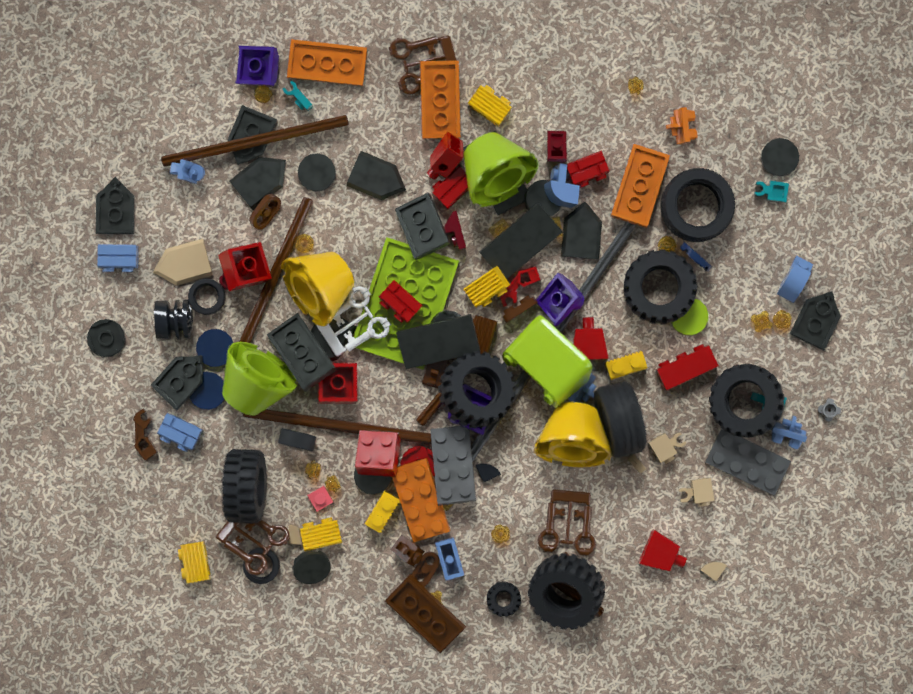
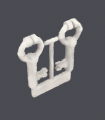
M353 287L347 301L341 305L333 319L337 321L336 324L340 327V323H345L341 319L340 314L349 308L365 307L366 313L336 333L333 332L329 324L323 327L316 325L337 357L346 352L347 349L350 352L369 338L381 339L389 332L391 324L387 322V318H373L370 310L366 307L371 295L367 287ZM357 291H360L365 298L364 302L357 304L353 299V294ZM367 315L372 318L368 323L367 331L358 336V338L352 337L351 331H348V335L344 334L349 342L345 345L346 348H344L337 335ZM377 321H380L385 329L381 334H376L372 328L373 324Z

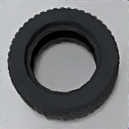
M692 168L681 172L668 183L661 197V216L665 225L675 236L690 242H704L717 237L729 226L735 213V198L730 184L720 174L709 169ZM690 185L705 186L717 198L718 212L716 217L705 226L688 224L681 218L678 212L677 199L679 194Z
M620 381L598 387L594 392V405L602 422L611 449V456L620 458L642 452L647 446L646 427L640 403L632 385L628 382Z

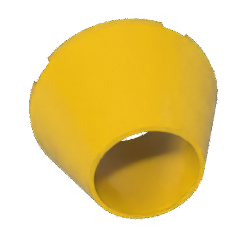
M325 252L287 258L281 264V269L285 271V275L282 276L283 281L298 308L304 315L309 314L314 318L312 322L322 327L328 325L354 287V278L346 262L335 252Z
M578 402L562 403L557 409L555 408L534 444V452L539 458L552 463V460L560 461L562 466L567 467L600 466L605 464L606 459L610 460L612 454L597 409L591 405Z

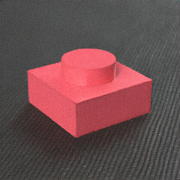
M325 486L307 495L316 511L334 502Z

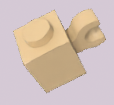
M663 433L648 442L659 463L664 461L667 464L674 460V455L677 454L674 446L683 447L686 445V441L680 444L676 441L677 437L682 435L681 433L674 434L670 439L666 433Z
M709 477L690 480L691 488L678 489L679 492L685 491L687 493V497L680 499V502H688L693 497V503H698L700 507L708 506L710 501H714L712 481Z

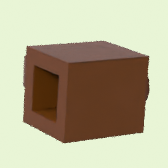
M402 534L390 549L413 567L421 561L425 552Z

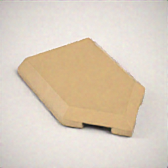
M200 239L167 248L153 273L176 286L213 276L204 240Z

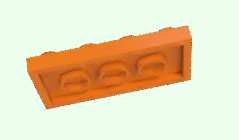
M291 39L287 78L363 86L367 47Z
M420 61L422 139L443 138L446 132L461 138L459 61Z
M633 144L611 217L645 228L648 227L670 155Z
M424 458L398 466L397 475L392 478L413 543L450 532L443 505L438 506L436 484L428 459Z

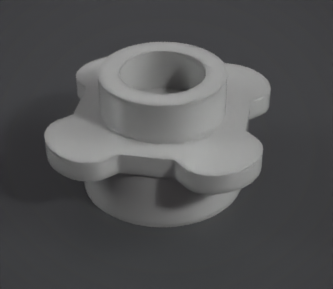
M829 398L825 404L818 407V412L825 416L826 421H832L834 416L841 413V408L837 407L834 400Z

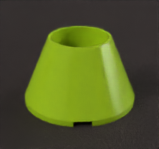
M496 132L486 133L475 139L468 145L463 155L469 196L473 204L477 203L480 207L499 204L519 192L518 188L524 182L528 184L532 180L539 166L534 154Z
M235 342L230 345L227 352L222 391L224 399L233 408L247 415H257L295 390L297 384H295L296 378L280 358L269 351L264 353L258 350L257 345L247 342Z

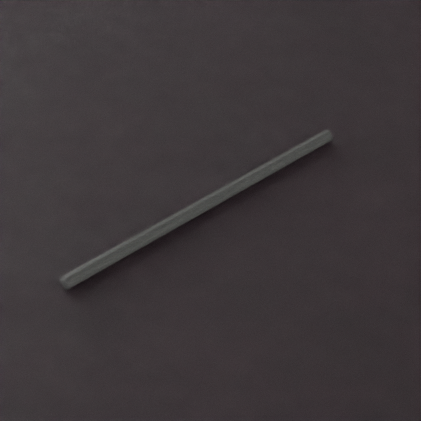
M629 222L624 224L583 283L579 291L583 294L584 300L636 227V224ZM572 310L558 326L554 325L561 334L577 310ZM523 370L515 382L516 388L513 389V392L516 393V396L511 401L513 403L531 378L525 370ZM503 417L493 424L486 426L484 435H478L471 445L472 461L479 454Z

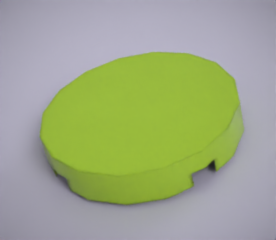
M695 298L688 312L677 321L671 323L678 333L693 336L705 328L708 322L707 308L700 300Z

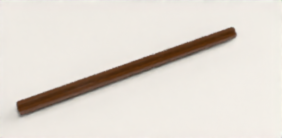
M342 115L161 157L162 165L167 167L171 166L172 162L180 163L181 159L193 161L349 125L347 115Z
M303 197L270 271L272 279L265 282L239 342H251L282 273L281 264L290 255L313 203L312 199Z
M265 409L257 415L243 413V417L355 434H359V430L398 433L402 441L431 444V433L270 409Z

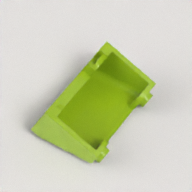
M538 315L502 354L503 361L508 366L516 367L519 365L544 389L543 398L545 402L556 409L589 381L592 371V364L589 359L541 315Z

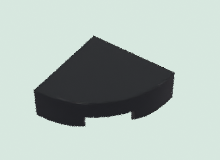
M486 463L476 465L483 482L501 475L499 470L493 465Z

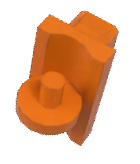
M687 107L673 110L674 117H670L671 124L665 126L667 130L672 131V136H676L677 144H684L690 142V140L697 139V130L689 129L688 122L695 121V111L687 110Z

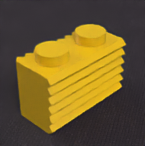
M480 85L467 103V106L499 127L512 109L510 106L511 102L503 96L499 98L494 95L495 90L488 85L485 87Z
M496 266L463 290L476 308L480 305L484 308L493 302L491 300L493 296L497 295L500 297L506 293V287L510 283L499 267Z
M642 351L631 353V355L627 354V356L624 355L604 363L609 380L647 369Z
M384 490L366 520L365 525L381 533L384 526L387 525L388 519L394 513V509L400 503L399 498Z
M332 517L321 519V523L316 525L313 522L302 524L303 528H299L304 552L342 543L338 521L332 520Z
M205 541L180 545L181 549H178V557L180 561L183 560L184 568H181L182 579H186V583L211 579Z

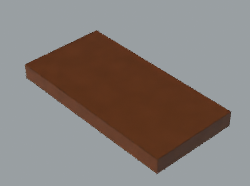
M411 574L385 600L394 611L440 653L466 628L455 615Z

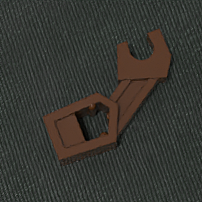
M143 408L133 418L135 422L134 447L144 460H148L158 451L151 439L145 436V429L152 419L150 417L145 421L142 419V414L146 412ZM143 439L149 444L144 450L139 445Z

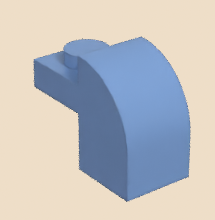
M559 163L551 170V181L544 184L545 193L548 199L555 205L572 208L578 205L580 186L565 183L567 164Z
M796 255L779 287L777 295L794 303L810 277L813 264Z

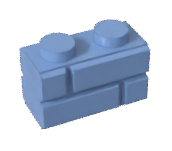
M98 244L97 266L98 268H103V272H114V268H122V272H133V269H138L139 247L138 245Z
M167 413L157 434L161 436L160 440L169 444L173 441L178 444L177 448L188 452L189 449L194 450L203 429Z
M454 537L435 542L445 580L464 576Z

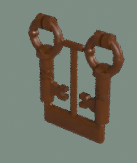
M449 35L439 37L438 39L434 36L414 42L404 38H397L391 43L390 47H388L389 51H391L390 55L396 59L403 60L406 72L401 77L400 82H398L400 91H403L405 94L414 95L420 90V76L408 73V67L420 65V61L407 64L405 60L414 49L427 46L430 56L432 52L436 54L433 47L434 44L440 41L444 55L421 61H435L445 58V61H457ZM404 43L407 52L398 55L396 44ZM407 78H414L416 88L408 90L405 80Z
M556 489L551 491V503H548L546 529L539 534L537 539L538 545L543 552L548 551L552 553V551L557 549L559 543L573 544V541H569L572 502L585 503L587 505L584 506V511L574 510V512H577L574 517L581 516L584 520L582 532L574 541L575 550L582 556H589L594 551L596 541L590 533L592 507L589 506L591 499L589 492ZM554 501L569 502L565 540L561 541L554 530V518L558 514L564 516L565 514L562 511H565V509L561 508L559 510L555 508L556 503H553ZM545 535H553L555 538L554 545H549L548 547V545L543 544V537ZM580 539H590V549L585 548L584 550V548H580Z
M262 519L256 524H246L244 528L248 529L249 532L256 525L267 532L268 540L271 544L266 547L238 528L239 523L227 521L216 535V538L225 544V548L245 561V568L252 575H263L268 569L267 560L264 556L272 548V545L286 546L287 542L291 539L289 531L285 526H271ZM278 529L285 533L279 542L272 538V535ZM236 530L265 551L263 555L247 554L239 548L240 543L244 541L243 538L240 540L239 535L236 537V541L230 542L226 540ZM255 558L262 561L257 571L250 567Z

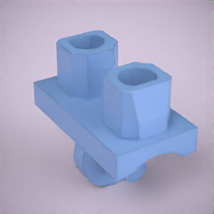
M181 159L180 163L172 162L170 174L178 175L177 178L197 184V181L204 178L205 170L198 164Z
M591 373L589 381L569 397L568 400L580 403L581 400L587 402L590 396L594 398L593 392L597 386L593 382L596 377Z
M792 415L790 420L783 419L782 423L777 422L772 428V442L781 444L784 436L789 437V446L799 449L802 442H806V431L801 429L802 424L797 423V417Z

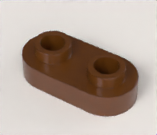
M274 194L266 195L250 215V224L258 230L264 229L281 207L280 198Z
M528 295L519 301L521 304L516 308L512 305L504 310L505 315L502 318L505 323L537 304L536 298L534 296L530 298Z
M432 551L424 553L421 561L413 570L411 575L416 580L417 575H424V580L418 581L423 587L428 585L440 563L439 556ZM429 557L434 559V563L431 565L426 562Z

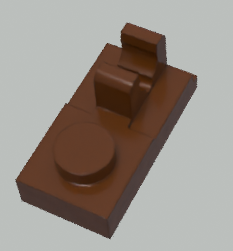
M448 360L427 364L422 384L438 388L442 384L440 378L444 374Z

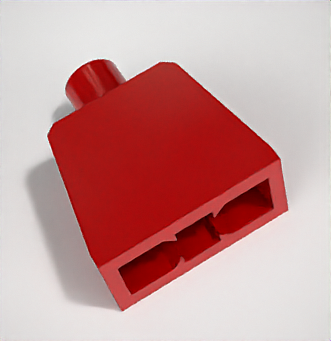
M446 132L430 156V169L427 172L430 178L436 180L439 175L447 177L464 158L463 141Z
M583 317V329L574 330L573 345L589 360L608 359L603 329L594 328V317Z
M652 529L638 563L670 571L673 564L683 568L687 557L678 554L679 545Z

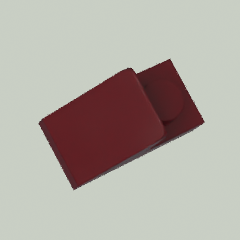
M547 131L546 161L567 162L566 131Z
M456 210L450 215L444 225L446 234L454 232L455 235L451 236L453 245L458 247L460 251L466 249V244Z

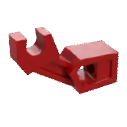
M536 266L518 271L517 276L506 288L507 292L500 297L503 307L507 306V297H511L514 303L517 302L516 290L520 285L525 287L541 280ZM525 272H528L531 281L520 282L521 274L523 275Z

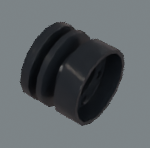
M189 299L183 300L182 308L180 301L175 300L174 309H171L169 300L155 301L154 328L157 341L171 340L172 332H175L177 340H181L182 331L185 340L191 339L193 312Z

